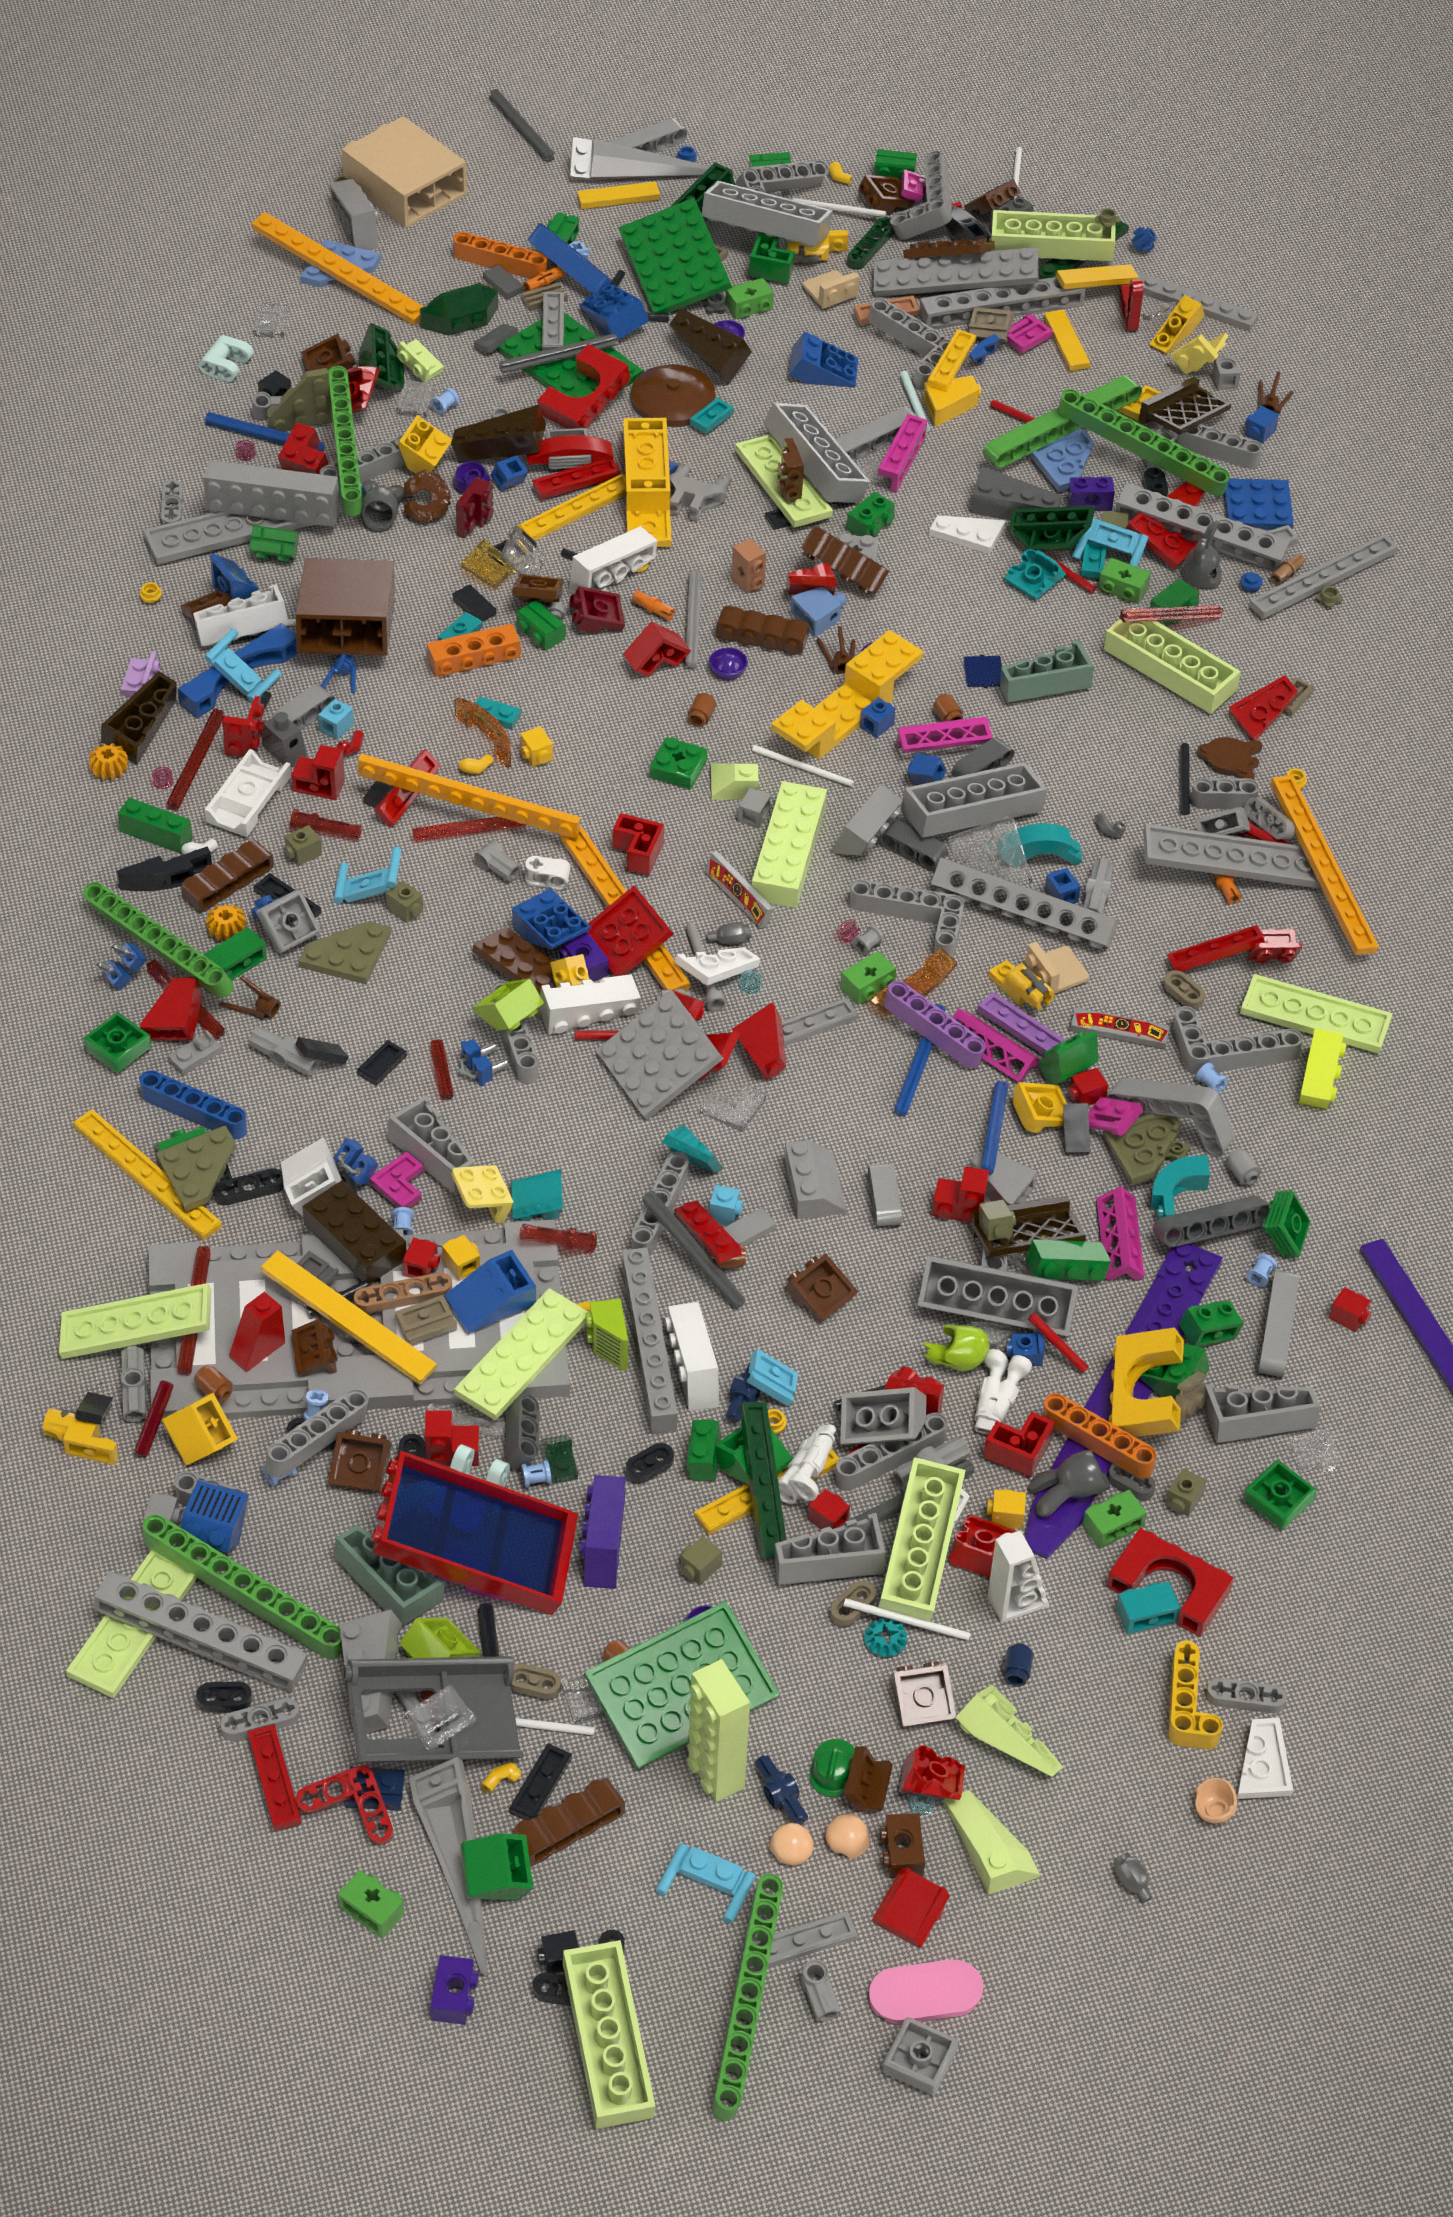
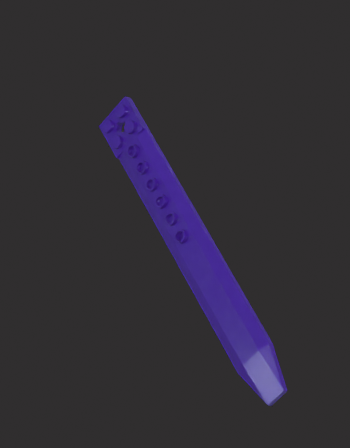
M1192 1244L1172 1247L1125 1335L1175 1327L1182 1337L1184 1332L1179 1323L1185 1311L1191 1306L1200 1305L1222 1264L1223 1257ZM1186 1266H1192L1196 1270L1191 1269L1190 1272L1186 1271ZM1113 1356L1084 1407L1108 1422L1109 1416L1112 1415L1110 1394L1113 1392L1114 1387L1112 1370L1115 1369V1360ZM1138 1378L1133 1389V1397L1140 1400L1149 1399L1153 1389ZM1068 1437L1050 1470L1058 1469L1060 1464L1071 1455L1089 1449ZM1093 1452L1101 1471L1107 1476L1113 1463ZM1056 1485L1038 1492L1032 1503L1025 1540L1033 1554L1048 1559L1081 1525L1084 1520L1085 1511L1092 1505L1097 1494L1076 1499L1069 1497L1050 1516L1042 1517L1036 1511L1037 1502Z

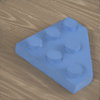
M326 239L321 244L369 274L375 271L382 260L381 253ZM310 263L300 276L301 283L319 288L327 286V282L337 280Z
M1082 428L1028 455L1056 490L1061 492L1068 489L1070 477H1081L1092 451L1094 441Z

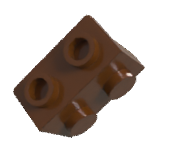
M855 1746L854 1755L849 1764L848 1781L844 1785L845 1796L857 1812L882 1811L893 1764L889 1760L876 1761L866 1746Z

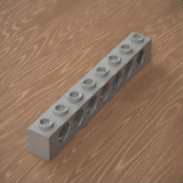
M1053 277L1041 279L1039 283L990 287L921 298L919 315L923 323L933 329L969 324L974 307L1011 310L1014 316L1084 305L1085 288L1063 289L1057 278Z
M1126 483L1116 506V512L1129 513L1128 520H1132L1141 512L1164 524L1166 530L1174 534L1176 531L1183 534V538L1190 542H1198L1202 539L1208 525L1217 520L1220 524L1213 536L1212 543L1216 551L1272 571L1277 570L1281 566L1290 540L1282 536L1273 535L1260 528H1254L1240 521L1225 518L1220 514L1205 511L1200 507L1191 506L1178 499H1172L1158 492L1143 489L1138 485Z
M941 857L931 884L937 887L936 892L957 894L966 903H971V900L980 903L979 907L992 911L994 907L1002 910L1001 915L1014 919L1015 915L1022 917V922L1036 927L1037 923L1045 925L1044 930L1054 934L1062 931L1067 933L1066 938L1080 942V939L1089 941V946L1102 950L1103 946L1110 947L1119 923L1115 918ZM958 876H963V885L955 888L953 885L954 879ZM979 884H985L986 889L982 895L975 894V888ZM1002 891L1007 892L1006 901L998 903L997 895ZM1023 899H1028L1029 907L1024 911H1020L1018 908L1019 902ZM1044 907L1051 908V914L1047 918H1041L1040 911ZM1068 914L1072 915V924L1063 926V917ZM1089 922H1093L1095 930L1091 934H1085L1084 926Z
M648 1248L622 1250V1271L651 1434L676 1432L678 1413Z
M109 1571L94 1596V1610L289 1693H293L306 1668L307 1654L298 1647H289L278 1642L272 1636H263L254 1632L248 1626H239L232 1623L222 1615L208 1613L202 1607L182 1602L172 1594H163L148 1584L137 1583L125 1574H116ZM123 1597H131V1598H133V1599H131V1600H124V1599H122V1598H123ZM155 1607L157 1610L150 1611L147 1608ZM178 1617L182 1620L173 1621L172 1618ZM198 1628H205V1629H207V1630H206V1631H203V1632H200V1631H197L196 1629H198ZM228 1638V1639H231L232 1641H230V1642H223V1641H221V1639ZM254 1649L256 1652L249 1653L245 1650ZM273 1659H278V1660H280L281 1662H280V1663H273V1662H271V1660H273Z

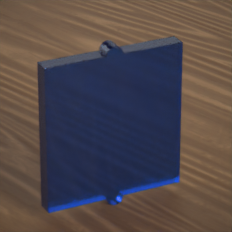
M983 654L980 656H964L967 687H1000L1002 668L1000 656H984Z

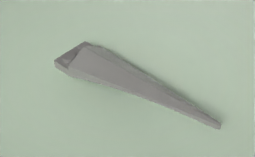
M573 137L571 142L569 179L596 181L640 177L701 176L710 166L594 138L591 140Z
M455 1757L410 1777L409 1781L413 1802L452 1892L480 1972L487 1977L488 1970L481 1899L467 1898L461 1852L462 1842L475 1839L470 1786L467 1785L463 1761L459 1757Z

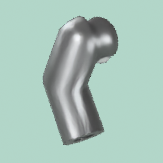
M1099 813L1095 816V820L1103 834L1116 838L1123 836V832L1126 830L1124 823L1117 821L1114 825L1110 824L1105 813Z

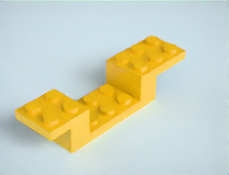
M624 418L623 450L626 472L627 532L641 526L658 540L657 547H671L667 419Z
M888 630L846 664L845 682L841 687L815 707L800 700L771 723V730L802 751H807L818 759L822 758L860 727V713L865 707L878 697L887 703L893 700L894 681L923 658L924 651L893 631Z

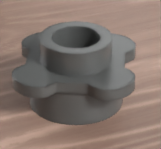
M715 294L705 299L708 312H720L727 309V306L724 304L725 298L721 294Z

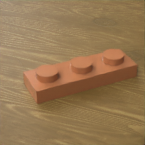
M914 295L887 300L913 317L919 316L920 310ZM871 303L854 305V313L860 326L871 324L868 321Z

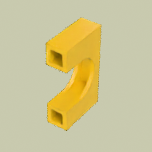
M1175 1327L1116 1336V1346L1113 1348L1115 1369L1112 1370L1114 1387L1113 1392L1110 1394L1112 1415L1109 1416V1422L1134 1437L1180 1431L1181 1408L1172 1396L1145 1400L1133 1397L1136 1381L1149 1368L1183 1363L1184 1339Z

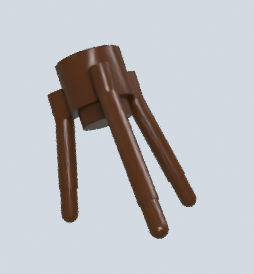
M1280 372L1276 373L1271 393L1265 397L1263 381H1259L1258 408L1263 406L1280 414L1283 406L1293 395L1294 392L1291 390L1281 403L1275 395Z
M838 626L840 651L835 653L833 659L821 639L817 638L816 641L828 660L830 669H835L839 674H845L846 664L854 658L856 641L855 639L851 640L850 654L845 651L842 627Z
M241 976L240 979L260 995L255 1003L258 1010L219 1002V1005L222 1007L256 1015L261 1019H264L266 1015L270 1018L274 1017L281 1006V1002L278 999L265 993L244 976Z

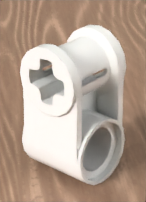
M531 856L526 860L527 872L525 874V882L529 886L552 888L554 890H563L567 887L571 869L568 861L540 856Z

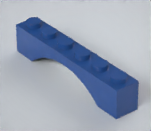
M282 623L234 652L251 669L271 664H283L299 654L297 653L296 634ZM213 666L178 688L179 704L198 719L215 708L217 698L230 681Z

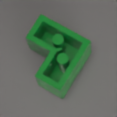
M759 232L750 256L749 276L789 284L793 273L795 252L778 249V236L769 237L765 233Z

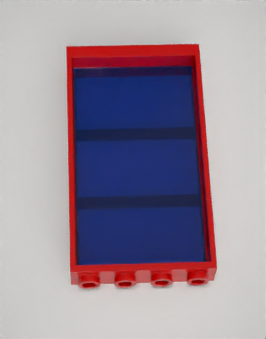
M400 1451L395 1459H390L386 1468V1474L389 1475L388 1481L384 1483L381 1491V1496L384 1497L383 1504H380L376 1513V1519L379 1520V1523L374 1528L371 1536V1542H374L373 1554L550 1615L554 1614L563 1601L579 1513L404 1451Z

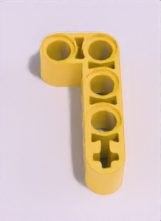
M1184 1640L1176 1645L1172 1662L1168 1738L1173 1744L1178 1746L1213 1749L1219 1744L1223 1722L1214 1714L1196 1712L1200 1651L1197 1644ZM1184 1658L1187 1659L1188 1664H1183ZM1177 1727H1183V1728H1185L1186 1730H1181V1729H1179V1728H1177Z

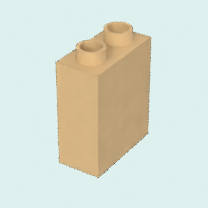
M405 116L389 124L379 126L376 131L357 141L349 142L341 149L343 176L354 179L356 184L361 186L362 192L366 193L367 200L371 201L405 228L467 195L466 161Z

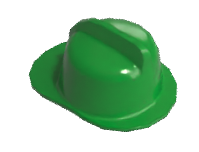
M830 1739L817 1747L811 1766L810 1781L813 1788L819 1794L826 1797H838L845 1794L844 1785L848 1781L849 1764L855 1747L849 1742L842 1739Z

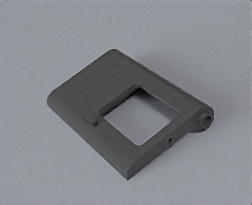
M511 1656L349 1659L347 1665L343 1666L342 1677L343 1681L347 1682L356 1754L359 1763L446 1761L455 1757H459L461 1760L524 1757L523 1752L520 1750L510 1687L514 1678V1663ZM427 1690L435 1693L441 1737L375 1740L367 1737L361 1693Z

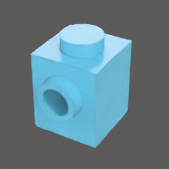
M334 699L318 714L319 731L338 740L354 725L353 708L346 703Z
M715 1185L710 1201L709 1214L720 1225L728 1226L735 1222L737 1215H741L743 1201L740 1200V1190Z

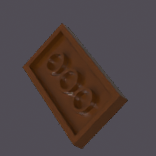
M976 238L969 241L968 239H959L951 242L942 240L935 243L926 241L910 244V248L903 250L904 258L978 254L994 250L995 246L994 241H987V238Z
M507 927L473 944L472 952L511 980L516 981L530 978L539 995L541 994V985H550V988H556L550 964L554 960Z

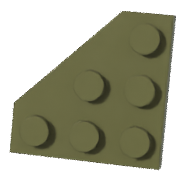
M327 368L305 372L300 377L301 381L294 388L291 387L280 398L281 402L275 408L272 407L266 413L267 426L286 432L291 431L296 422L309 427L331 423L330 386Z
M368 921L308 943L299 959V967L367 984L391 935V927Z
M1149 1114L1137 1118L1123 1136L1103 1131V1138L1132 1186L1156 1177L1181 1131V1123L1174 1116Z
M226 1125L156 1153L158 1161L185 1212L209 1203L216 1183L220 1182L227 1168L226 1164L236 1150L235 1142Z

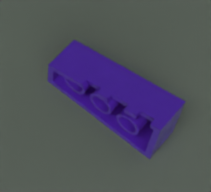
M594 1475L593 1486L588 1485L587 1501H591V1504L586 1503L585 1519H589V1521L583 1522L582 1537L586 1538V1540H581L580 1556H585L584 1587L616 1589L626 1477Z

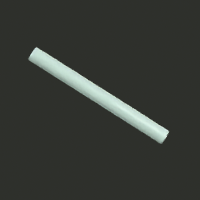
M902 371L900 377L914 412L918 417L926 419L907 371ZM927 421V430H926V432H928V431L930 430V426H929V424H928V421Z

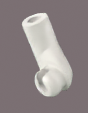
M212 838L204 844L188 842L182 846V853L187 854L206 846L210 852H213L218 848V844Z

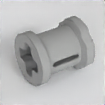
M870 925L865 933L854 937L853 945L860 954L867 955L872 947L883 943L884 935L877 926Z

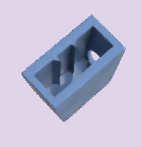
M819 587L791 596L790 613L796 619L807 622L809 624V632L816 637L839 622L841 606L846 604V598L842 592L832 595L826 588Z

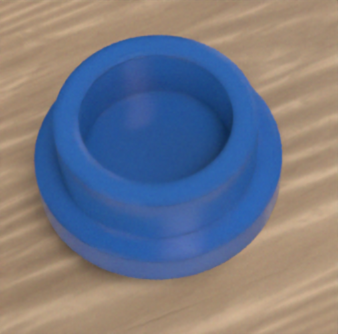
M683 146L677 153V159L694 162L697 159V154L693 147Z
M1251 572L1242 575L1240 583L1243 590L1254 593L1262 586L1263 580L1260 575Z

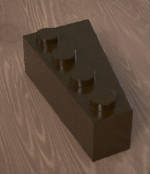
M682 308L669 324L677 338L719 375L726 384L731 382L752 353L743 338Z
M158 671L101 725V743L106 745L114 743L116 747L122 746V749L128 756V760L138 765L176 701L177 682Z

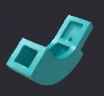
M1037 823L1026 825L1011 831L998 841L1000 859L1016 868L1029 858L1039 854H1054L1074 865H1078L1083 861L1080 843L1075 839H1071L1068 828L1057 824Z
M1208 1156L1183 1157L1169 1163L1159 1172L1153 1185L1150 1210H1157V1220L1175 1214L1173 1199L1178 1194L1185 1191L1208 1189L1210 1179Z

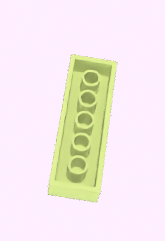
M993 210L991 241H994L995 249L991 251L1038 247V258L1113 261L1116 223L1110 228L1104 227L1100 222L1095 221V217L1100 215Z
M1132 608L1106 630L1105 651L1210 714L1238 690L1241 671L1135 608Z
M782 781L752 879V887L768 903L797 908L826 810L827 789Z
M914 1457L884 1579L879 1608L931 1622L966 1470Z
M722 1659L692 1673V1685L690 1686L691 1700L689 1701L691 1712L688 1716L690 1729L688 1730L689 1744H687L689 1757L687 1758V1763L693 1773L697 1772L701 1778L700 1782L704 1792L707 1795L711 1794L715 1802L745 1788L750 1701Z
M621 1940L564 1950L563 1968L596 2129L654 2118L655 2102Z

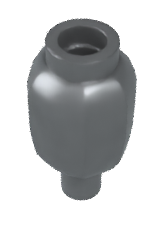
M742 922L727 923L721 925L716 932L707 933L708 942L718 941L723 945L744 943L747 938H751L749 924L744 925Z
M1129 1852L1118 1856L1114 1860L1117 1865L1115 1871L1122 1884L1131 1893L1138 1894L1143 1903L1151 1900L1153 1897L1147 1889L1149 1879L1140 1861L1136 1857L1130 1856Z

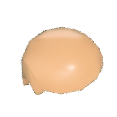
M1211 1778L1205 1780L1197 1787L1195 1807L1197 1813H1199V1816L1204 1821L1213 1824L1227 1822L1235 1814L1237 1796L1235 1789L1229 1781L1221 1778Z
M855 1815L837 1816L826 1828V1842L835 1854L841 1853L849 1859H854L863 1855L870 1846L868 1828L862 1819Z
M788 1823L780 1826L771 1836L769 1845L770 1852L775 1855L778 1862L790 1866L805 1863L811 1856L814 1848V1842L808 1830L797 1823Z

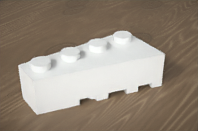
M640 526L573 556L569 591L575 594L578 586L607 591L606 587L612 582L619 583L630 570L635 572L656 557L658 540Z
M277 584L269 586L270 591L262 594L260 590L252 592L251 597L245 600L239 597L232 599L228 606L224 607L218 604L193 613L201 645H216L232 628L238 631V636L233 640L235 641L242 636L259 635L280 623L285 626L289 625L284 600Z
M632 975L603 978L600 983H595L591 979L583 980L580 985L570 986L569 982L560 983L559 988L541 985L540 997L544 1004L539 1007L548 1034L563 1033L571 1028L586 1027L598 1021H609L613 1017L632 1015L639 1011L641 997Z
M699 1303L668 1306V1317L664 1318L666 1332H670L671 1349H674L675 1364L679 1367V1377L683 1385L688 1411L719 1407L718 1366Z
M1017 1531L1001 1535L995 1541L987 1596L1000 1622L1003 1623L1048 1607L1049 1602L1042 1586L1043 1582L1039 1575L1035 1556L1022 1532Z

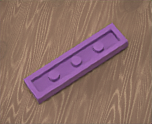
M994 992L978 1005L977 1012L1042 1055L1055 1045L1066 1041Z

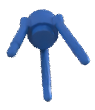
M338 654L321 687L325 689L334 673L344 675L350 672L351 693H355L357 666L354 665V655Z

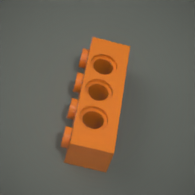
M512 623L427 643V660L435 677L521 657V641Z

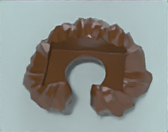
M424 469L417 472L413 478H409L404 482V494L407 497L412 498L413 494L421 490L428 491L432 496L430 503L426 505H420L414 501L404 505V511L409 518H413L418 522L439 519L441 515L446 513L448 505L451 504V492L440 474L429 473L428 470Z

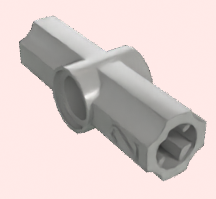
M1100 858L1094 861L1091 878H1088L1084 897L1086 898L1084 908L1101 914L1104 913L1105 903H1108L1114 864L1107 858Z
M256 1027L252 1031L249 1038V1046L269 1055L271 1061L277 1066L286 1067L288 1065L307 1076H313L318 1071L321 1060L304 1057L296 1047V1040L288 1035L280 1037L262 1027Z
M127 1346L125 1350L121 1351L123 1419L136 1423L146 1418L147 1390L144 1349H140L137 1346Z
M956 1437L937 1448L928 1446L922 1449L916 1455V1458L952 1467L969 1458L971 1452L967 1442L963 1438ZM913 1460L893 1470L892 1476L900 1490L905 1491Z

